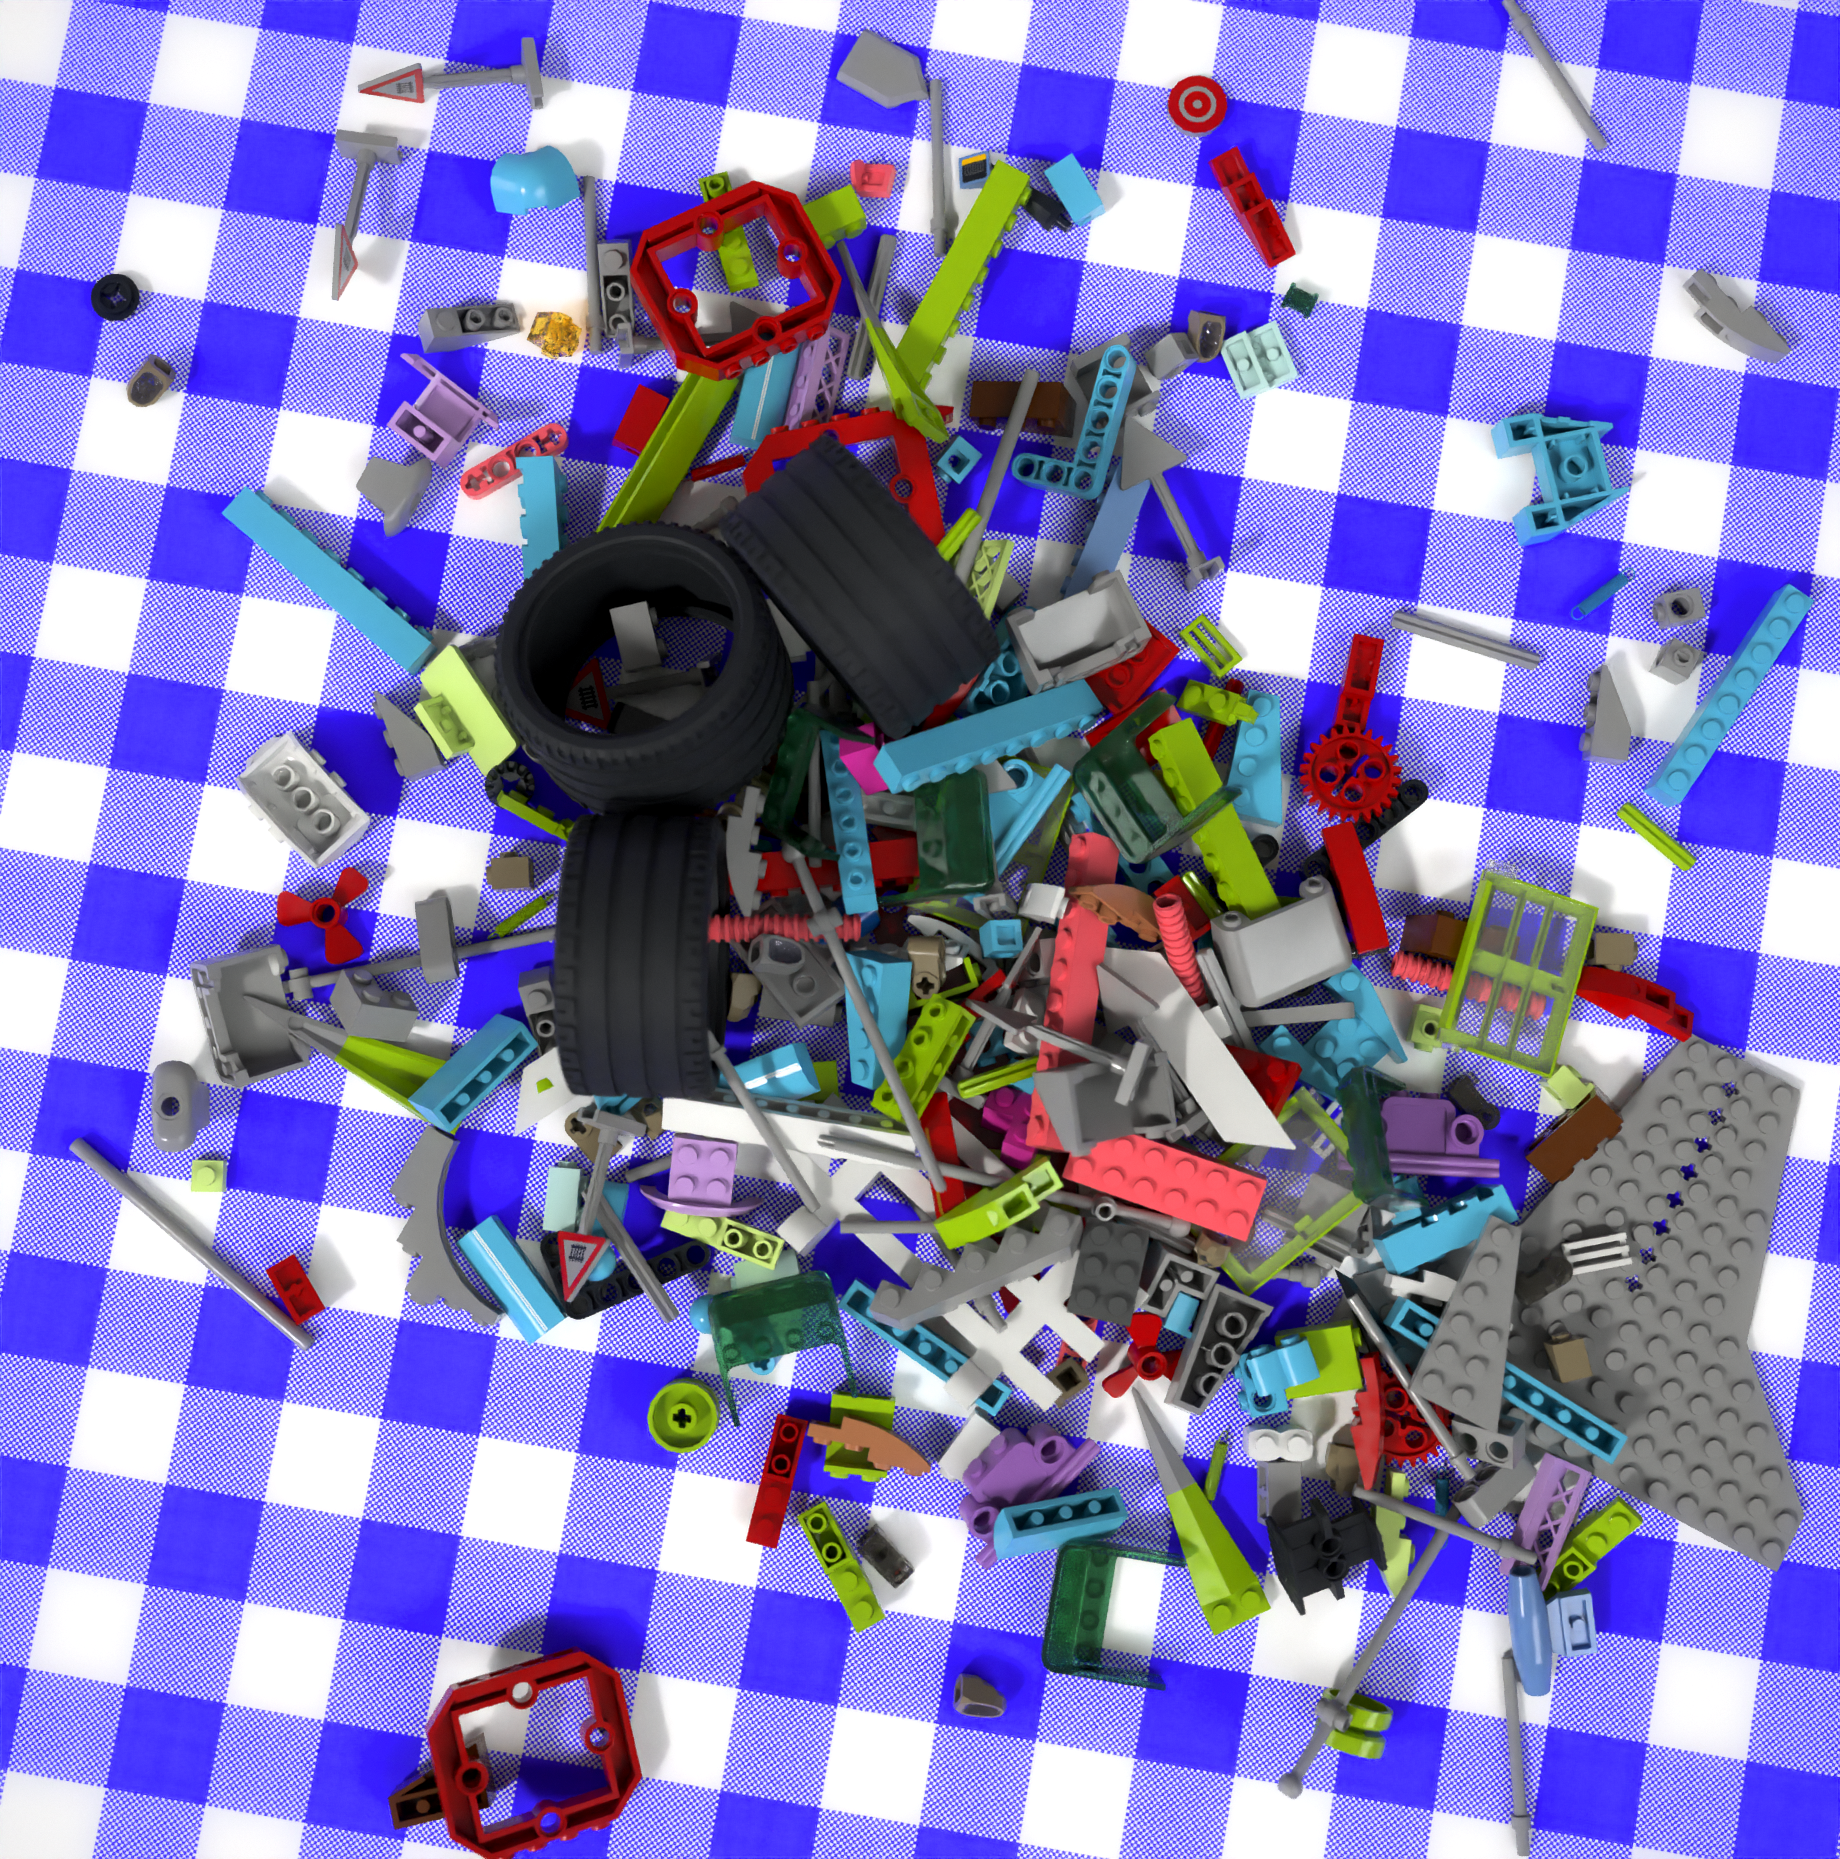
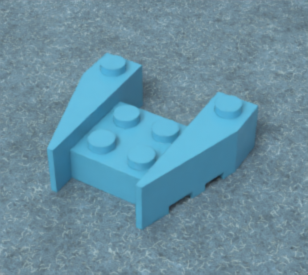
M1528 413L1503 418L1491 430L1497 459L1532 453L1544 501L1542 504L1524 507L1512 517L1519 547L1553 539L1614 503L1630 491L1629 486L1612 489L1600 439L1613 428V423L1593 420L1583 422L1570 420L1569 417L1559 416L1558 418L1543 417L1542 414Z
M1352 963L1350 968L1326 978L1321 985L1338 1003L1354 1002L1355 1018L1326 1021L1302 1045L1281 1024L1273 1028L1256 1045L1259 1053L1299 1063L1303 1069L1297 1080L1300 1084L1313 1089L1350 1110L1357 1109L1359 1105L1347 1093L1356 1084L1346 1079L1349 1074L1362 1066L1371 1069L1386 1054L1396 1064L1405 1063L1408 1060L1372 983Z

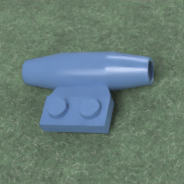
M1521 1565L1509 1570L1507 1612L1512 1651L1524 1692L1527 1695L1539 1697L1550 1692L1552 1653L1566 1656V1658L1598 1653L1591 1592L1587 1588L1555 1593V1596L1545 1602L1535 1569L1530 1566Z

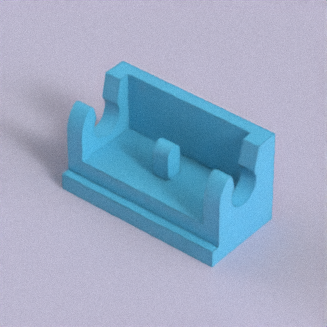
M1073 153L1044 171L1045 176L1075 225L1078 224L1079 227H1082L1106 213L1101 199Z

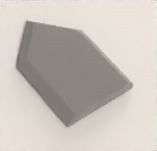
M867 28L862 31L836 77L837 81L887 109L898 107L902 103L914 100L918 102L929 99L918 57Z

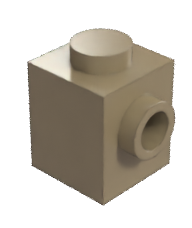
M518 852L499 853L500 858H491V866L486 868V878L488 885H492V890L496 892L535 890L534 861L529 856L518 857Z
M1592 933L1587 950V966H1603L1604 969L1623 972V967L1634 965V960H1636L1638 955V945L1634 941V934Z
M1567 1331L1553 1334L1552 1340L1543 1342L1553 1380L1566 1383L1593 1376L1582 1337L1571 1335V1332Z
M1072 1357L1045 1375L1063 1392L1055 1401L1059 1409L1084 1393L1090 1385L1085 1369L1079 1363H1076Z

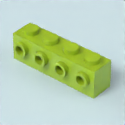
M935 993L923 1006L920 1018L914 1028L908 1033L899 1055L893 1060L918 1120L976 1019L965 1008ZM885 1077L883 1083L876 1089L874 1099L870 1105L884 1115L907 1126Z

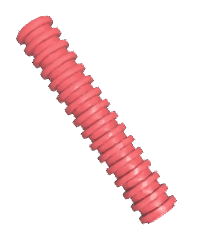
M1177 894L1161 895L1154 901L1153 908L1168 962L1191 998L1200 1007L1209 1002L1200 968L1195 958L1196 953L1181 898Z
M729 914L725 915V918H721L720 915H715V918H711L710 915L709 943L711 940H715L716 943H720L721 940L730 943L731 939H735L736 943H740L741 939H745V942H750L751 939H755L760 934H773L794 939L796 942H799L800 939H804L805 942H809L810 939H814V942L824 939V942H826L823 934L815 938L813 937L806 920L812 918L809 914H804V917H800L799 914H794V917H790L789 914H785L784 917H780L779 914H775L774 917H770L769 914H765L764 917L755 914L754 917L745 916L744 918H741L739 914H736L734 918H731ZM844 914V917H841L844 924L836 927L839 939H844V942H849V939L859 942L861 938V918L859 914H854L853 917Z
M1398 950L1395 953L1390 967L1391 976L1393 977L1400 975V978L1403 980L1409 978L1412 983L1419 981V985L1428 984L1429 988L1436 986L1438 991L1445 989L1446 992H1448L1454 971L1449 964L1442 966L1439 961L1432 963V959L1427 958L1423 960L1422 956L1414 957L1413 953L1410 952L1406 955L1404 950ZM1478 973L1470 975L1464 994L1467 1000L1474 998V1001L1477 1003L1484 1001V1005H1486L1493 979L1488 980L1487 976L1480 978ZM1502 981L1495 1008L1499 1009L1502 1007L1503 1011L1511 1010L1512 1014H1514L1521 987L1516 989L1515 985L1507 986V983ZM1530 991L1523 1017L1529 1015L1531 1020H1537L1541 1016L1545 1005L1544 995H1535V992Z

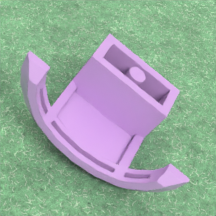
M401 354V358L431 382L413 406L404 400L386 426L444 470L481 420L496 431H499L498 416L462 390L418 354Z
M675 1133L668 1196L659 1192L656 1186L640 1185V1192L653 1205L668 1211L695 1216L735 1217L745 1215L762 1205L764 1198L748 1197L743 1201L732 1203L739 1143L734 1140L721 1138L710 1139L703 1135L691 1133Z

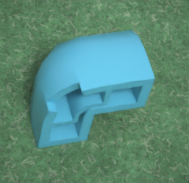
M549 145L535 152H527L521 155L505 153L497 160L492 169L490 183L496 212L527 215L529 213L528 209L546 205L547 209L551 211L580 196L572 165L563 153Z

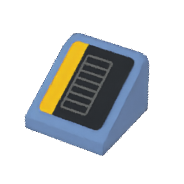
M982 151L958 159L960 189L983 188L990 175L989 151Z

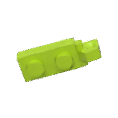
M1189 679L1176 705L1182 712L1230 727L1232 724L1235 725L1237 719L1254 724L1259 715L1252 706L1245 704L1247 699L1239 694Z
M511 789L510 793L501 790L497 797L499 806L546 832L567 841L575 822L569 818L556 820L553 818L555 815L553 811L540 804L537 809L526 803L528 798L513 789Z

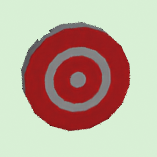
M1201 75L1188 76L1179 81L1171 90L1166 106L1167 116L1181 134L1193 138L1205 137L1223 123L1227 110V98L1222 87L1213 79Z

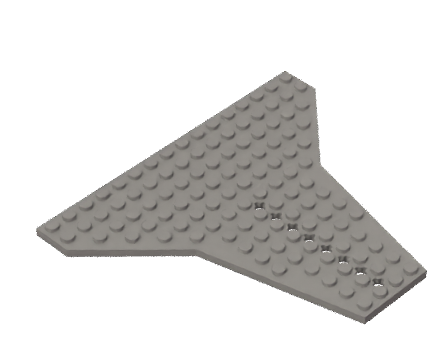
M1692 1034V1037L1684 1043L1678 1040L1619 1107L1624 1120L1621 1124V1131L1612 1139L1608 1140L1605 1138L1597 1145L1599 1149L1591 1158L1586 1161L1581 1159L1573 1166L1575 1168L1574 1172L1566 1180L1561 1182L1558 1179L1521 1222L1513 1225L1521 1229V1238L1511 1313L1513 1328L1512 1331H1509L1506 1361L1628 1436V1439L1611 1465L1502 1397L1500 1414L1525 1420V1439L1591 1472L1595 1477L1777 1572L1805 1515L1747 1345V1339L1800 1090ZM1732 1081L1736 1089L1735 1094H1730L1726 1097L1724 1095L1726 1090L1722 1088V1084ZM1719 1109L1722 1120L1713 1125L1711 1123L1712 1118L1708 1113L1709 1111ZM1705 1136L1708 1148L1698 1152V1145L1694 1143L1695 1139H1702ZM1691 1164L1695 1172L1694 1176L1685 1180L1683 1179L1684 1173L1680 1171L1681 1167ZM1677 1191L1680 1194L1681 1202L1679 1205L1671 1208L1669 1206L1671 1201L1667 1199V1195L1675 1194ZM1663 1219L1666 1222L1667 1230L1665 1233L1657 1236L1655 1234L1657 1229L1653 1227V1223L1655 1221L1661 1222ZM1626 1232L1627 1239L1625 1240L1626 1245H1629L1630 1251H1628V1254L1632 1259V1264L1571 1276L1567 1275L1561 1243ZM1477 1239L1462 1248L1445 1253L1446 1255L1435 1262L1428 1263L1427 1261L1417 1266L1418 1270L1404 1276V1278L1417 1281L1419 1269H1424L1458 1281ZM1618 1241L1571 1249L1570 1252L1571 1255L1616 1247L1618 1246ZM1650 1247L1653 1259L1651 1261L1648 1260L1644 1264L1642 1263L1643 1257L1639 1252L1641 1249L1647 1250ZM1618 1253L1573 1262V1267L1621 1258V1255ZM1548 1256H1555L1554 1259L1552 1257L1551 1261H1549L1548 1259L1546 1262L1545 1260V1269L1542 1270V1268H1540L1539 1270L1535 1271L1534 1274L1528 1273L1533 1269L1537 1268L1539 1263L1541 1266L1542 1263L1540 1261L1543 1258ZM1385 1266L1351 1276V1279L1357 1284L1382 1321L1385 1320L1398 1296L1391 1294L1392 1288L1383 1285L1386 1273H1388ZM1636 1275L1639 1287L1637 1289L1634 1288L1630 1292L1628 1291L1629 1285L1625 1280L1627 1277L1633 1278ZM1343 1292L1328 1323L1352 1319L1354 1328H1357V1322ZM1411 1293V1298L1408 1300L1440 1319L1444 1301H1442L1440 1307L1422 1302L1423 1296ZM1385 1325L1398 1342V1344L1393 1346V1349L1403 1364H1409L1411 1372L1414 1373L1425 1349ZM1570 1331L1571 1335L1583 1338L1593 1376L1560 1383L1552 1378L1543 1342L1552 1340L1553 1334ZM1362 1336L1363 1346L1358 1347V1350L1366 1354L1368 1353V1348ZM1379 1355L1380 1363L1385 1365L1381 1356Z

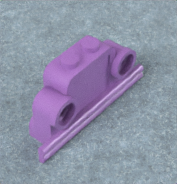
M1390 1091L1389 1097L1378 1099L1374 1103L1373 1109L1358 1113L1351 1121L1350 1140L1379 1173L1499 1178V1159L1479 1158V1144L1484 1136L1481 1122L1472 1115H1459L1456 1117L1454 1105L1448 1100L1439 1099V1093H1420V1098L1409 1097L1408 1091ZM1338 1151V1169L1356 1171Z
M1043 1422L1033 1425L1026 1433V1436L1017 1428L1010 1427L994 1437L990 1445L978 1458L969 1464L962 1477L964 1485L971 1494L965 1496L961 1501L959 1514L966 1523L970 1533L987 1544L975 1556V1561L987 1571L997 1561L993 1537L994 1523L1003 1508L1057 1498L1099 1454L1102 1448L1088 1437L1076 1449L1050 1424Z

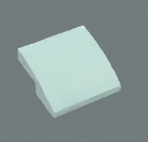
M1275 320L1249 333L1244 331L1222 342L1220 352L1241 400L1262 394L1300 378Z

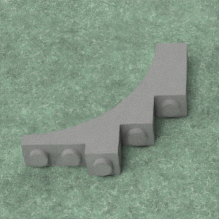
M434 1125L427 1126L388 1191L396 1196L394 1201L407 1209H411L412 1206L415 1207L396 1241L404 1245L402 1250L416 1258H419L420 1255L423 1256L404 1290L411 1294L409 1298L413 1302L426 1307L427 1304L431 1306L437 1304L441 1297L445 1299L443 1303L455 1311H460L462 1308L472 1314L470 1319L483 1327H487L488 1324L494 1326L499 1323L504 1312L485 1299L469 1282L454 1257L446 1233L443 1213L444 1187L451 1160L460 1140Z

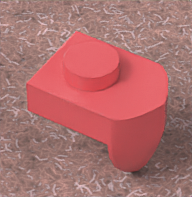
M860 159L851 163L850 179L859 197L890 198L897 172L893 164H865Z

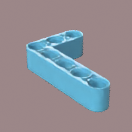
M1110 346L1102 357L1073 463L1030 453L1019 454L1014 458L1011 470L1013 475L1024 485L1084 500H1092L1100 495L1137 366L1134 357L1124 346ZM1126 357L1122 367L1113 368L1118 358ZM1117 387L1116 395L1110 399H1105L1107 390ZM1103 417H1109L1108 424L1102 429H1097L1098 421ZM1100 447L1099 455L1094 459H1089L1088 454L1090 450ZM1029 464H1034L1033 472L1028 476H1023L1025 467ZM1062 470V478L1058 482L1052 483L1053 474L1056 471ZM1086 477H1091L1092 482L1090 486L1086 489H1080L1081 481Z

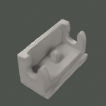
M1277 1458L1271 1461L1257 1460L1258 1523L1266 1526L1265 1517L1269 1515L1272 1516L1278 1527L1302 1519L1300 1461H1289L1284 1458Z

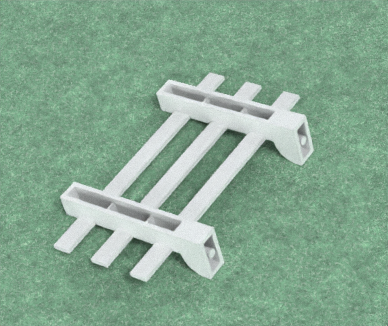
M937 1087L934 1093H940L945 1091ZM834 1093L822 1104L850 1109ZM947 1093L948 1102L954 1097ZM951 1116L957 1153L962 1161L973 1170L1012 1178L1016 1175ZM785 1149L821 1205L813 1213L809 1212L806 1205L801 1206L776 1230L804 1258L839 1220L877 1221L857 1201L882 1174L893 1182L934 1221L937 1220L930 1182L916 1169H894L891 1166L874 1163L863 1164L859 1161L847 1159L834 1175L830 1177L808 1155L801 1154L795 1150ZM1044 1199L1038 1202L1040 1206L1038 1210L1025 1217L1027 1220H1033V1225L1039 1231H1041L1051 1207ZM855 1234L913 1288L923 1265L921 1260L893 1234ZM1083 1234L1073 1258L1061 1264L1060 1262L1055 1263L1039 1282L1031 1276L1018 1282L1016 1280L1005 1285L1021 1302L1005 1319L1008 1328L1004 1332L998 1334L967 1303L958 1306L959 1308L942 1315L978 1349L942 1387L966 1411L972 1407L1002 1372L1044 1412L1049 1409L1063 1392L1020 1353L1045 1324L1087 1363H1090L1106 1345L1074 1314L1067 1313V1307L1063 1305L1070 1297ZM989 1236L969 1243L996 1254L1000 1247ZM1140 1287L1138 1288L1133 1313L1149 1297Z

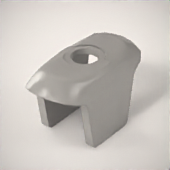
M375 456L371 457L356 484V488L365 495L367 501L384 513L386 537L396 536L407 526L431 482L432 464L428 458H422L411 466H404Z
M171 1060L157 1065L153 1072L151 1098L153 1142L157 1149L164 1152L175 1153L190 1148L196 1140L198 1131L210 1124V1089L198 1081L196 1072L190 1064L182 1061ZM172 1097L176 1098L180 1104L179 1111L173 1116Z

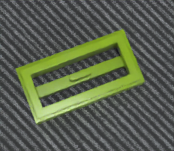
M1203 613L1179 633L1182 640L1218 680L1243 659ZM1200 623L1231 657L1232 660L1230 662L1224 658L1197 627ZM1191 631L1199 639V641L1207 648V650L1214 656V658L1222 665V669H1220L1216 665V663L1208 656V654L1201 648V646L1193 639V637L1189 634Z

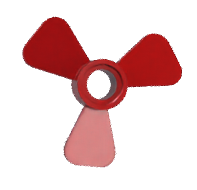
M347 867L339 877L332 898L322 897L311 903L291 892L283 891L277 897V919L281 925L286 927L312 921L317 927L325 929V957L329 963L339 965L357 959L363 954L364 949L362 944L344 927L348 920V911L345 906L368 890L369 881L356 869ZM332 906L335 910L334 918L329 922H325L323 912L327 907Z
M1151 1312L1133 1313L1131 1325L1126 1327L1133 1339L1127 1351L1131 1364L1109 1375L1102 1382L1103 1389L1112 1398H1119L1124 1395L1138 1375L1148 1381L1156 1380L1162 1375L1170 1381L1172 1380L1183 1348L1161 1352L1156 1344L1162 1327V1320L1158 1315Z

